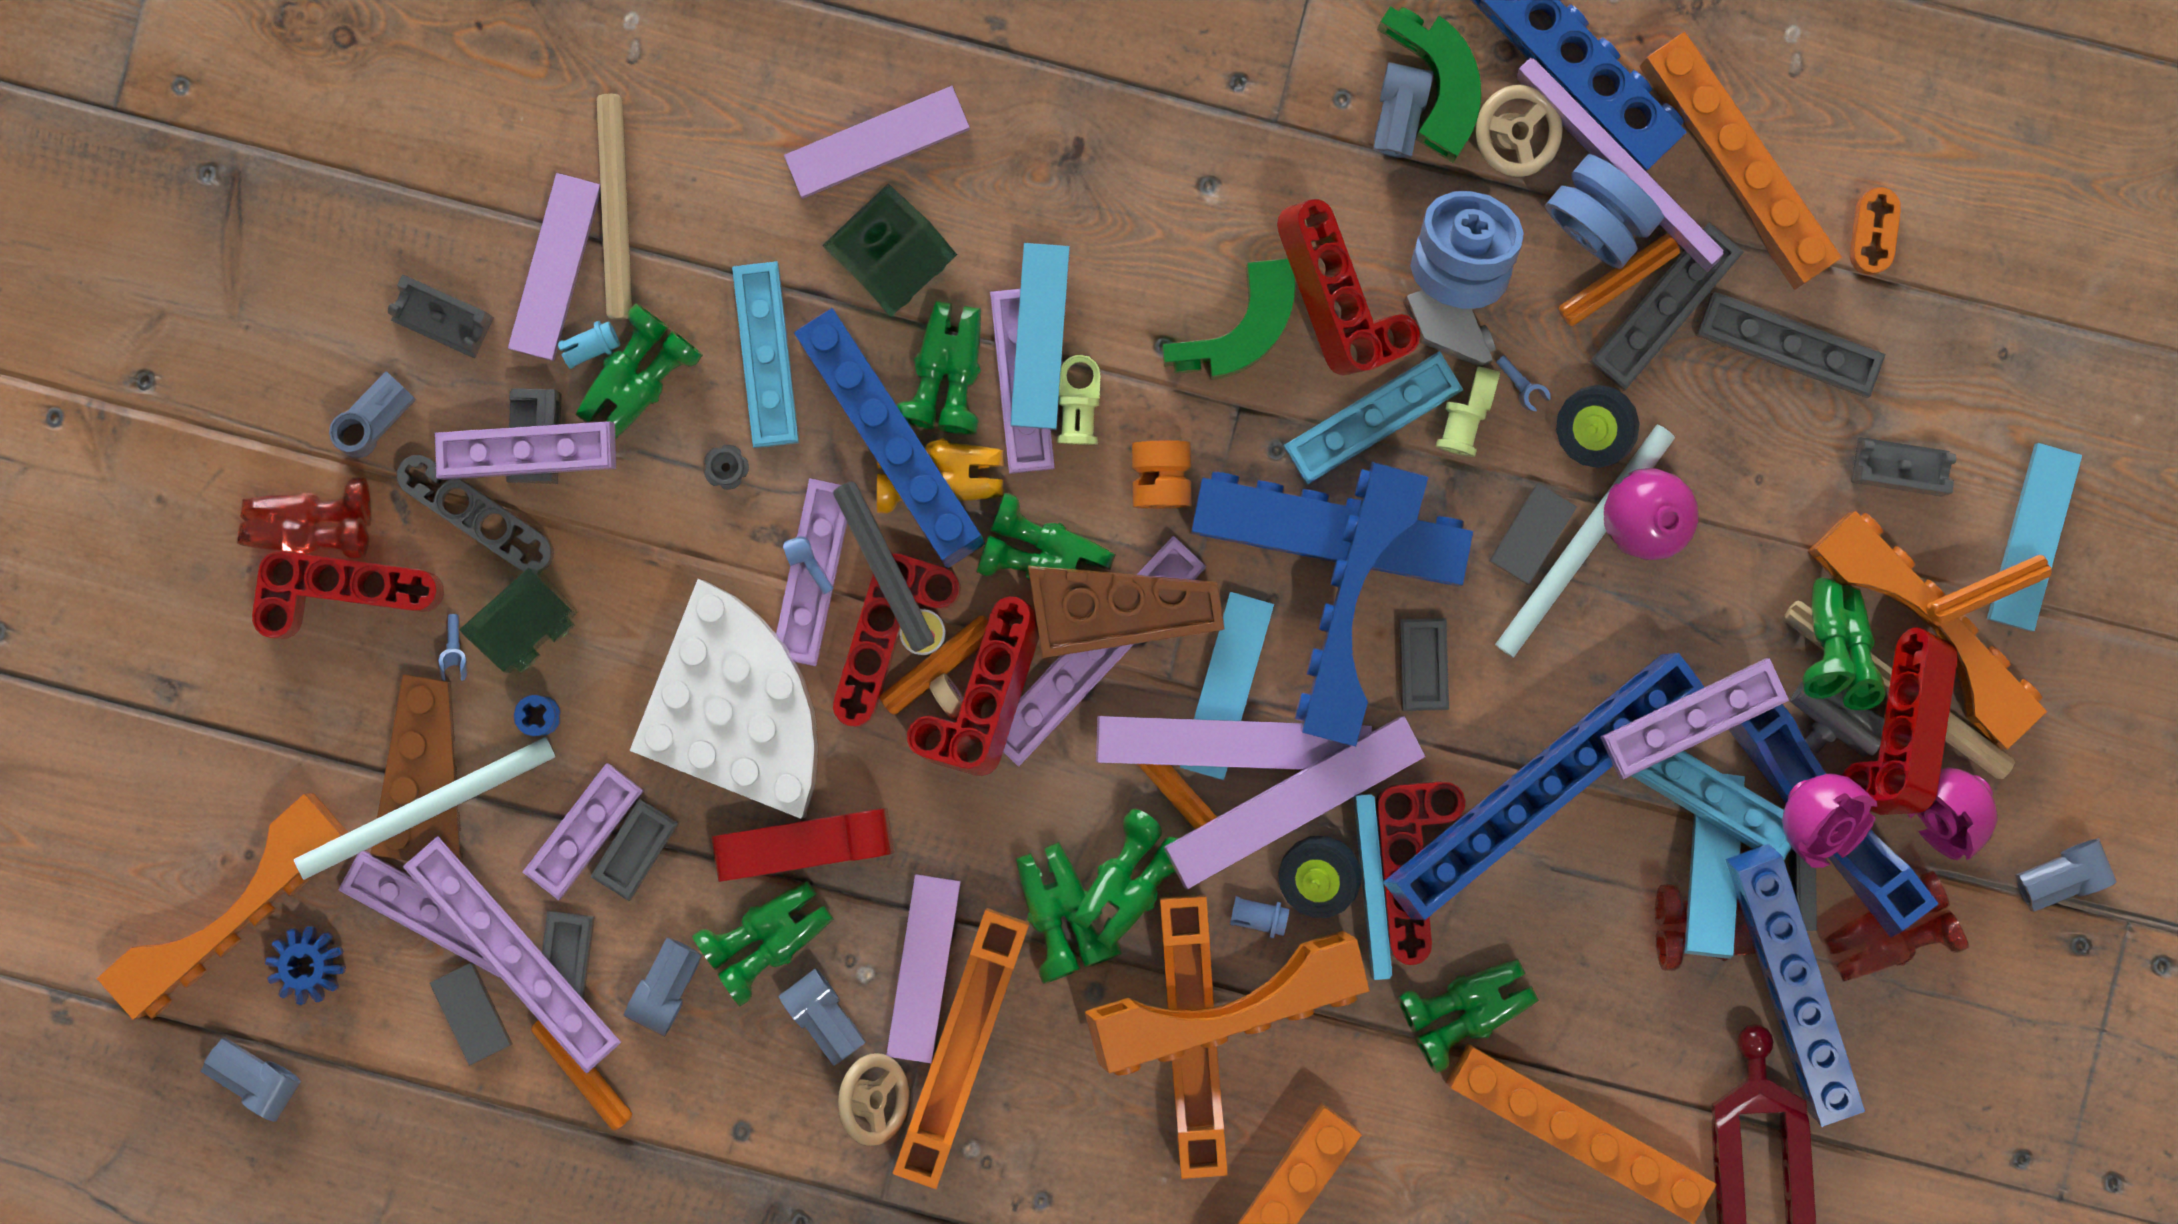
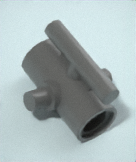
M1803 681L1792 694L1789 702L1814 720L1811 725L1814 730L1805 739L1813 752L1818 753L1827 741L1833 742L1836 738L1863 758L1868 754L1873 756L1880 748L1884 719L1873 710H1852L1845 707L1842 691L1829 698H1811L1804 693Z

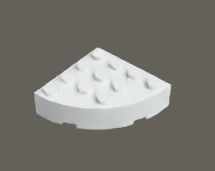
M698 579L630 751L801 819L805 818L816 783L818 761L815 711L805 679L796 662L792 659L786 645L759 615L737 597L704 580Z

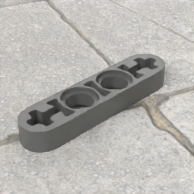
M412 455L400 463L397 470V481L407 494L518 569L528 573L542 572L551 565L554 558V548L546 536L462 479H448L437 490L434 502L430 501L428 497L435 491L420 483L413 488L410 485L413 477L408 474L409 470L412 467L420 469L424 464L428 467L425 472L426 476L440 484L441 479L436 478V462L422 455ZM453 489H463L469 497L467 509L458 515L449 513L444 505L447 493ZM492 514L501 515L507 523L505 534L497 540L488 539L482 531L484 519ZM518 526L524 532L518 535L517 538L530 545H533L537 540L541 543L538 551L543 555V558L540 562L531 560L526 565L523 562L526 554L514 545H511L509 553L503 550V547L513 540Z

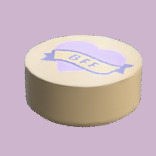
M943 673L930 682V689L944 712L951 719L957 720L964 696L951 678Z

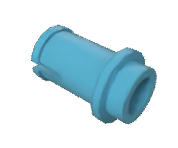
M600 321L594 322V328L565 341H559L558 346L560 351L564 350V353L561 355L569 369H572L576 365L603 353H607L610 356L614 353L613 349L620 346V342L614 327L609 321L603 324Z

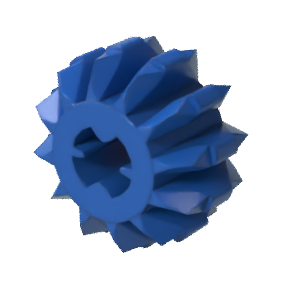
M307 926L303 936H301L296 928L289 929L286 932L288 943L280 939L272 943L274 950L281 956L266 958L265 964L278 967L279 972L271 974L267 978L270 984L280 981L284 982L278 993L281 998L288 997L295 990V1001L298 1005L305 1004L309 994L316 1003L325 999L323 987L330 991H336L339 988L338 982L331 974H343L346 971V966L333 964V958L344 953L343 948L327 949L333 938V935L329 932L321 935L316 941L317 932L314 926ZM310 956L314 963L309 964V966L314 967V972L302 975L298 971V967H301L302 964H297L298 958Z

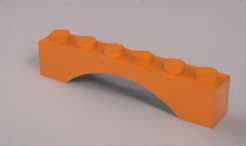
M1684 31L1649 55L1639 66L1662 101L1672 106L1680 114L1685 126L1693 133L1722 171L1750 215L1768 253L1793 289L1799 288L1842 258L1840 253L1686 32Z
M1856 511L1847 513L1808 552L1835 581L1840 582L1842 585L1862 587L1890 597L1914 612L1932 629L1936 636L1954 645L1957 650L1956 670L1963 692L1965 717L1986 739L2001 750H2008L2047 713V710L2039 703L2043 699L2042 695L2027 680L2022 679L2019 682L2007 670L2011 665L2009 660L1994 646H1990L1987 649L1975 636L1979 632L1978 628L1965 615L1940 626L1934 625L1927 613V605L1934 600L1946 596L1945 593L1933 581L1927 579L1923 582L1912 570L1915 563L1911 557L1898 546L1892 549L1880 537L1884 531L1870 515L1863 513L1860 516Z
M314 793L303 794L269 825L266 847L257 872L241 897L225 914L203 930L181 940L166 944L141 945L130 948L96 979L132 1020L145 1017L146 1015L153 1019L172 1003L173 1000L168 995L180 984L188 988L206 973L207 969L203 964L215 953L220 958L223 957L242 940L237 934L250 922L256 927L266 920L276 910L272 903L284 892L288 896L293 895L310 880V877L303 880L293 859L349 832Z
M1205 894L1159 898L1168 1010L1195 1011L1213 1008L1207 897ZM1201 1045L1184 1050L1185 1054L1182 1057L1172 1060L1181 1179L1228 1176L1217 1046L1203 1048Z
M989 908L985 909L893 1175L937 1189L1028 930L1029 922Z
M1340 931L1301 943L1289 961L1268 982L1250 994L1222 1006L1195 1011H1172L1148 1006L1133 999L1125 998L1087 1010L1085 1015L1098 1064L1109 1074L1114 1072L1115 1075L1121 1076L1140 1070L1142 1063L1158 1059L1160 1062L1178 1059L1185 1054L1184 1050L1201 1045L1203 1048L1222 1045L1228 1041L1227 1036L1243 1031L1245 1034L1264 1032L1271 1028V1022L1287 1018L1294 1021L1308 1018L1314 1014L1315 1008L1328 1004L1332 1007L1349 1005L1357 1000L1356 995L1369 992L1370 990L1357 939L1345 931Z
M1468 1043L1446 1081V1084L1456 1092L1692 1224L1696 1223L1717 1185L1704 1175L1591 1114Z
M1321 1102L1293 1140L1284 1157L1237 1224H1297L1362 1136L1360 1131Z

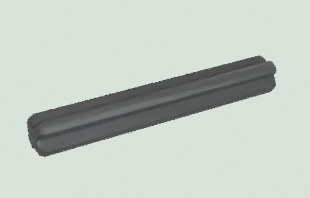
M851 481L839 486L833 491V495L911 649L917 652L927 648L934 643V637L857 484Z

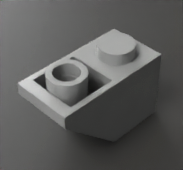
M1423 290L1412 293L1403 300L1409 316L1415 320L1419 327L1420 343L1477 367H1483L1493 360L1490 352L1496 350L1488 327L1486 325L1479 327L1472 311L1476 308L1461 309L1442 304L1427 295Z

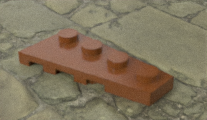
M1028 565L1043 658L1225 630L1218 583L1214 581Z
M407 674L402 675L377 818L457 780V766H455L453 744L455 736L451 682ZM458 805L373 846L370 855L410 861L438 836L463 864V854L460 847L459 831H461Z

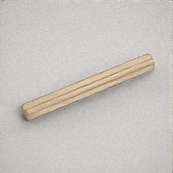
M610 93L599 95L596 99L606 314L610 319L623 320L628 319V311L632 308L623 104L620 95Z

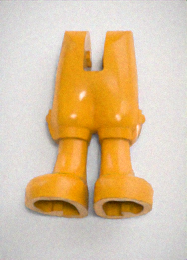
M944 438L932 441L926 445L925 450L959 501L1003 496L1002 479H990L982 476L970 478L969 467H978V469L1003 467L1004 450L977 445L949 443ZM877 462V468L882 469L879 463ZM877 474V513L888 514L895 509L897 503L902 501L886 474Z

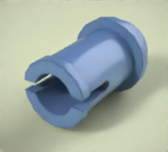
M1236 896L1230 925L1270 933V938H1274L1275 934L1284 936L1290 909L1281 907L1282 902H1277L1276 906Z

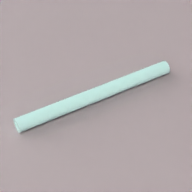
M1658 424L1654 427L1495 645L1512 658L1515 657L1606 533L1604 505L1609 491L1616 483L1620 484L1624 478L1630 476L1628 473L1636 469L1653 468L1675 439V436L1670 431Z
M544 737L293 860L301 877L305 880L555 758V754L547 738Z

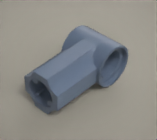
M1388 62L1381 90L1380 102L1383 104L1380 119H1378L1373 151L1397 158L1412 157L1421 111H1425L1429 97L1433 71Z
M385 371L347 412L341 413L334 418L329 430L332 443L342 453L351 458L359 459L368 456L377 446L378 439L416 401V398ZM351 425H362L364 437L361 442L353 446L345 445L343 436L346 429Z
M2099 838L2072 846L2060 853L2061 857L2016 874L2018 889L2030 911L2035 912L2074 895H2078V897L2089 895L2108 888L2117 882Z
M667 937L646 979L640 981L624 1012V1017L665 1037L682 1006L683 999L681 997L688 983H690L703 954L679 941Z
M817 968L778 995L791 1017L801 1028L808 1030L833 1066L866 1043V1040L855 1024L838 1004L840 999Z
M226 1037L221 1038L212 1049L201 1070L202 1073L240 1096L242 1104L252 1112L273 1122L277 1121L301 1083V1080L286 1068L271 1061H262Z

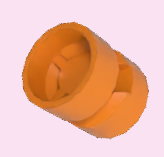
M1165 440L1132 443V469L1139 473V478L1133 481V508L1169 509L1192 506L1191 480L1184 477V472L1191 468L1190 442Z

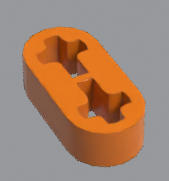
M1884 187L1873 188L1863 194L1858 200L1855 210L1850 261L1853 267L1864 275H1876L1883 272L1893 263L1895 257L1901 202L1892 190ZM1877 197L1882 198V206L1889 208V213L1880 218L1878 228L1874 227L1875 213L1867 210V205L1874 203ZM1872 235L1877 236L1876 251L1882 252L1883 258L1875 261L1872 266L1869 265L1868 257L1861 255V250L1870 246Z

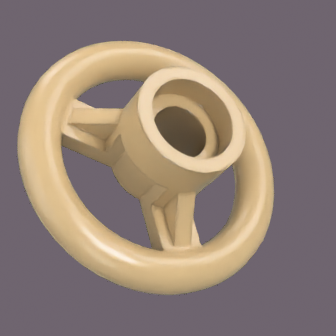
M1527 85L1507 86L1495 92L1482 106L1476 122V140L1482 156L1491 167L1508 176L1524 177L1541 171L1554 159L1562 140L1561 117L1536 88ZM1526 99L1534 102L1525 114L1506 113L1499 117L1493 116L1495 111L1509 100ZM1545 115L1549 126L1548 140L1543 151L1534 158L1529 140L1532 138L1534 125ZM1515 123L1520 127V135L1517 139L1512 135V127ZM1489 130L1492 131V138L1500 148L1516 150L1519 163L1507 161L1495 151L1490 140Z
M874 1053L865 1055L849 1068L843 1078L838 1097L840 1119L848 1135L860 1144L874 1146L885 1143L898 1132L906 1118L910 1099L909 1085L906 1075L898 1062L885 1054ZM879 1067L886 1070L881 1078L876 1081L859 1079L870 1068ZM895 1085V1107L891 1118L886 1124L883 1109L887 1101L886 1096ZM854 1116L865 1117L871 1125V1132L863 1130L856 1122Z

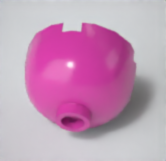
M1636 469L1628 473L1630 476L1624 478L1620 484L1616 483L1612 487L1604 505V526L1608 535L1612 536L1614 542L1618 545L1617 547L1623 553L1643 560L1668 559L1681 552L1693 539L1699 522L1698 503L1692 489L1676 475L1659 469Z
M1950 767L1942 768L1935 801L1926 811L1916 813L1928 828L1918 831L1920 835L1934 849L1950 859L1959 860L1963 855H1966V860L1972 858L1991 839L1998 820L1995 801L1992 797L1993 791L1990 785L1980 776L1972 775L1966 771ZM1908 814V816H1909L1910 819L1915 815V814Z
M1825 774L1801 781L1790 791L1788 802L1784 809L1782 824L1786 840L1792 849L1812 868L1829 866L1831 864L1825 858L1832 856L1836 852L1844 858L1866 837L1876 818L1870 813L1871 806L1877 807V801L1861 786L1845 776Z

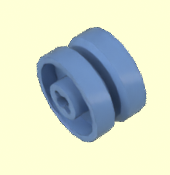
M1588 154L1571 174L1576 188L1561 185L1545 204V208L1553 220L1584 249L1608 265L1621 269L1638 250L1633 235L1647 238L1664 219V215L1654 200L1627 175L1607 161Z
M1456 191L1437 197L1426 210L1421 232L1413 251L1410 267L1415 282L1427 295L1442 304L1461 309L1482 308L1497 302L1507 290L1513 265L1517 261L1522 246L1524 232L1519 218L1507 205L1489 195L1473 191Z

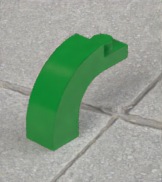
M1390 6L1380 21L1377 30L1419 56L1428 65L1430 70L1433 71L1436 83L1434 108L1418 132L1415 140L1454 163L1473 132L1480 111L1481 80L1474 55L1461 34L1441 16L1437 17L1430 30L1422 26L1424 20L1413 11L1404 7L1397 11Z
M1278 259L1247 262L1248 308L1240 324L1228 334L1216 339L1163 344L1164 367L1174 366V373H1191L1201 371V363H1209L1211 380H1218L1245 371L1261 360L1280 338L1292 311L1295 296V277L1289 260Z

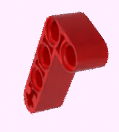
M1312 199L1284 209L1278 217V233L1329 368L1336 374L1342 376L1372 370L1413 352L1419 344L1420 331L1415 320L1410 316L1398 314L1373 321L1331 207L1322 200ZM1315 241L1316 246L1313 247L1311 242ZM1319 258L1325 264V275L1319 269ZM1335 301L1341 307V318L1335 312ZM1389 329L1394 336V345L1388 339ZM1351 344L1354 345L1357 351L1356 361L1351 356Z
M283 551L272 552L265 556L258 569L252 623L262 636L274 639H288L294 636L301 628L306 597L429 612L437 608L442 602L444 586L435 574L419 569ZM287 560L291 563L294 574L289 583L280 585L274 577V571L280 562ZM333 566L339 574V582L333 590L326 592L320 585L319 577L325 568ZM378 572L382 575L385 586L380 595L371 598L365 591L364 583L370 574ZM421 578L422 585L429 587L428 596H421L419 603L417 596L398 592L399 583L418 586ZM280 605L287 613V621L282 629L274 631L268 623V615L274 607Z
M892 553L895 562L904 564L908 569L909 574L906 583L917 604L943 610L950 608L957 602L961 586L958 578L952 571L912 557ZM874 574L871 578L833 701L835 716L841 723L847 726L859 727L866 725L873 719L900 637L901 627L896 617L894 624L887 631H876L871 626L870 615L872 611L879 606L890 607ZM945 576L950 579L953 586L952 593L946 600L934 601L928 596L927 585L933 577ZM872 649L880 655L881 666L875 674L866 676L857 669L856 660L862 651ZM851 676L861 682L875 683L873 693L868 689H863L861 703L867 705V710L865 714L857 713L854 720L848 717L849 710L843 707L844 700L853 699L858 686L848 685Z
M1010 596L999 600L994 605L956 723L933 716L917 718L910 725L907 732L908 746L915 754L933 764L975 776L991 774L998 767L1039 640L1034 608L1018 597ZM1021 616L1023 617L1021 624L1014 623L1012 627L1010 626L1012 618L1019 619ZM1006 639L1011 643H1013L1014 640L1017 643L1016 646L1013 647L1010 644L1004 642L1003 640ZM1010 655L1011 663L1008 670L996 675L994 669L997 660L1002 656ZM996 698L997 708L994 714L988 718H982L981 708L983 704L989 699ZM940 730L941 740L938 746L928 751L925 746L928 735L933 731ZM982 742L983 753L980 758L974 762H968L967 752L974 743Z
M1914 627L1908 629L1901 635L1895 648L1878 761L1853 763L1841 775L1857 783L1877 801V807L1871 806L1870 812L1879 815L1924 812L1931 807L1938 792L1957 666V650L1950 642L1922 628Z
M1442 781L1392 785L1384 788L1378 794L1375 806L1383 881L1403 866L1395 864L1390 859L1389 849L1393 842L1398 839L1408 840L1413 847V858L1424 849L1422 825L1449 823L1462 815L1466 800L1464 793L1457 785ZM1440 789L1449 790L1455 799L1452 811L1445 815L1435 813L1431 806L1433 794ZM1394 793L1405 795L1409 802L1407 814L1400 819L1389 817L1385 810L1387 798ZM1383 883L1390 953L1396 960L1405 965L1420 964L1428 958L1432 949L1430 916L1426 920H1420V924L1410 922L1411 933L1415 938L1421 939V946L1414 947L1413 955L1408 956L1403 948H1398V941H1403L1406 938L1405 925L1402 923L1395 925L1394 919L1395 917L1401 919L1411 918L1404 910H1399L1395 906L1393 895Z
M888 808L711 836L718 882L850 860H862L895 853Z

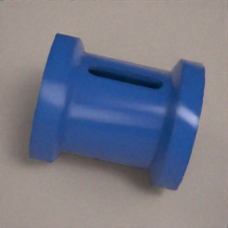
M531 695L523 698L516 705L514 721L518 729L526 735L546 736L554 732L559 726L561 710L558 704L550 697ZM531 706L546 708L547 711L543 714V719L546 721L544 726L542 724L530 725L529 720L533 716L529 710Z

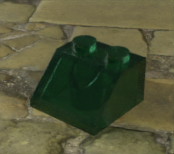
M889 183L822 245L890 317L901 307L908 304L920 289L934 276L940 274L946 265L958 255L931 222Z
M528 568L459 630L500 670L511 673L516 669L519 673H522L541 656L536 651L549 638L554 643L557 642L575 626L571 619L578 611L542 571Z

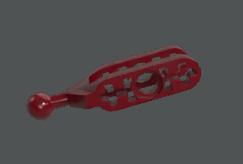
M1749 1025L1738 1036V1049L1747 1058L1748 1079L1712 1103L1711 1128L1714 1181L1717 1184L1715 1186L1717 1224H1747L1739 1114L1780 1112L1786 1224H1816L1811 1131L1807 1114V1101L1767 1079L1766 1057L1771 1053L1774 1041L1770 1031L1762 1025Z

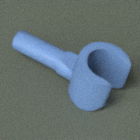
M1505 355L1497 360L1496 363L1520 391L1519 402L1522 407L1527 410L1537 411L1530 404L1528 398L1529 393L1534 389H1537L1545 400L1550 401L1549 390L1543 385L1531 384Z
M799 536L784 542L783 548L790 566L805 562L807 570L824 594L830 592L833 586L818 566L809 540Z
M457 614L448 615L446 650L439 655L438 659L440 675L443 681L446 680L445 670L452 665L460 667L461 681L465 680L468 673L465 654L460 650L459 615Z

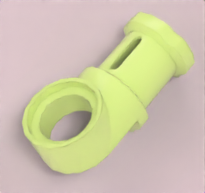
M1072 356L1061 366L1058 404L1063 406L1062 433L1057 436V443L1098 445V437L1093 435L1094 409L1099 406L1101 375L1098 365L1089 356ZM1075 363H1085L1093 370V381L1086 388H1074L1067 381V372ZM1080 410V430L1076 431V412Z
M1478 366L1467 405L1447 402L1445 409L1449 412L1442 439H1438L1436 442V448L1462 456H1476L1477 450L1473 447L1480 420H1484L1487 411L1491 409L1500 371Z

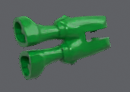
M935 301L924 334L920 354L918 353L914 358L916 373L921 378L917 393L912 400L902 401L897 404V407L909 425L924 429H934L939 386L943 376L947 374L949 383L944 408L940 414L938 428L947 433L974 435L977 433L979 420L975 414L969 411L967 394L968 387L975 383L978 374L981 372L980 364H978L981 338V308L964 306L961 320L958 324V335L955 336L948 334L949 329H951L952 303Z
M637 303L628 311V320L633 326L632 337L623 352L616 351L604 359L603 369L589 388L575 413L585 423H591L604 410L609 400L614 402L617 407L614 411H611L606 422L615 423V440L650 404L659 401V396L663 390V383L661 381L673 369L681 365L692 367L703 356L686 339L672 331L663 342L662 348L655 359L646 369L637 373L636 371L643 357L669 329L664 322Z
M1004 493L990 532L1035 545L1036 548L1041 550V553L1031 554L1016 549L1003 540L989 535L976 572L984 576H992L999 569H1014L1026 572V578L1030 581L1028 565L1075 569L1078 560L1085 562L1086 565L1111 570L1116 554L1066 530L1062 523H1046L1041 527L1030 522L1020 513L1018 498L1015 495Z
M1818 578L1812 587L1811 610L1815 637L1824 648L1823 660L1813 664L1806 670L1802 678L1804 693L1811 698L1824 699L1842 691L1845 707L1852 710L1873 708L1883 701L1885 685L1883 677L1875 667L1871 657L1874 639L1861 590L1850 585L1842 587L1840 582L1828 578Z
M1131 809L1124 817L1123 830L1126 838L1119 856L1111 858L1098 866V876L1086 893L1072 920L1086 931L1093 920H1096L1103 913L1101 910L1105 904L1109 903L1117 911L1112 918L1108 917L1104 924V929L1096 939L1108 949H1111L1131 929L1145 911L1148 912L1154 908L1158 895L1156 887L1166 877L1176 873L1163 847L1176 841L1178 838L1167 837L1156 850L1151 862L1143 873L1135 880H1131L1133 869L1162 835V828L1153 817L1138 809Z
M1059 842L1044 848L1048 858L1050 873L1053 872L1056 879L1053 883L1043 885L1041 880L1043 874L1039 867L1036 866L1031 853L1016 858L1020 882L1029 910L1027 921L1031 923L1037 932L1043 933L1046 942V961L1039 968V977L1043 984L1066 977L1080 970L1061 926V917L1063 916L1071 924L1085 968L1122 954L1118 942L1111 949H1108L1096 940L1100 933L1092 923L1084 931L1072 921L1087 891L1082 887L1073 865Z
M809 881L776 896L759 907L758 905L751 906L742 918V926L728 933L715 934L710 930L702 929L692 936L694 942L714 970L725 964L733 955L753 941H763L758 947L759 949L751 955L718 973L721 982L739 1007L751 999V985L769 965L771 967H780L784 964H789L793 958L792 956L814 939L834 920L826 906H822L816 911L803 916V919L797 924L789 916L795 910L799 911L817 895Z
M1519 959L1489 967L1467 977L1465 975H1458L1447 986L1446 993L1435 997L1421 998L1414 991H1406L1398 996V1002L1404 1018L1414 1033L1452 1011L1465 1010V1013L1459 1016V1019L1415 1038L1420 1051L1434 1073L1441 1072L1449 1066V1051L1466 1037L1471 1039L1489 1038L1494 1029L1515 1018L1539 1001L1532 986L1509 993L1508 997L1502 999L1498 991L1499 987H1506L1515 979L1526 974Z

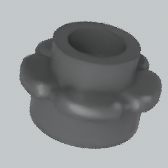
M723 445L720 449L713 448L707 453L704 460L706 465L704 475L707 481L713 486L720 485L724 490L738 487L741 484L742 477H746L749 471L748 460L742 457L741 450L733 445ZM724 463L730 464V470L727 472L722 470Z

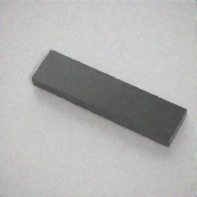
M1710 222L1703 230L1724 250L1720 261L1709 272H1706L1684 251L1589 361L1623 391L1630 386L1744 253L1742 249Z
M1717 292L1711 293L1696 335L1864 398L1871 397L1886 355Z

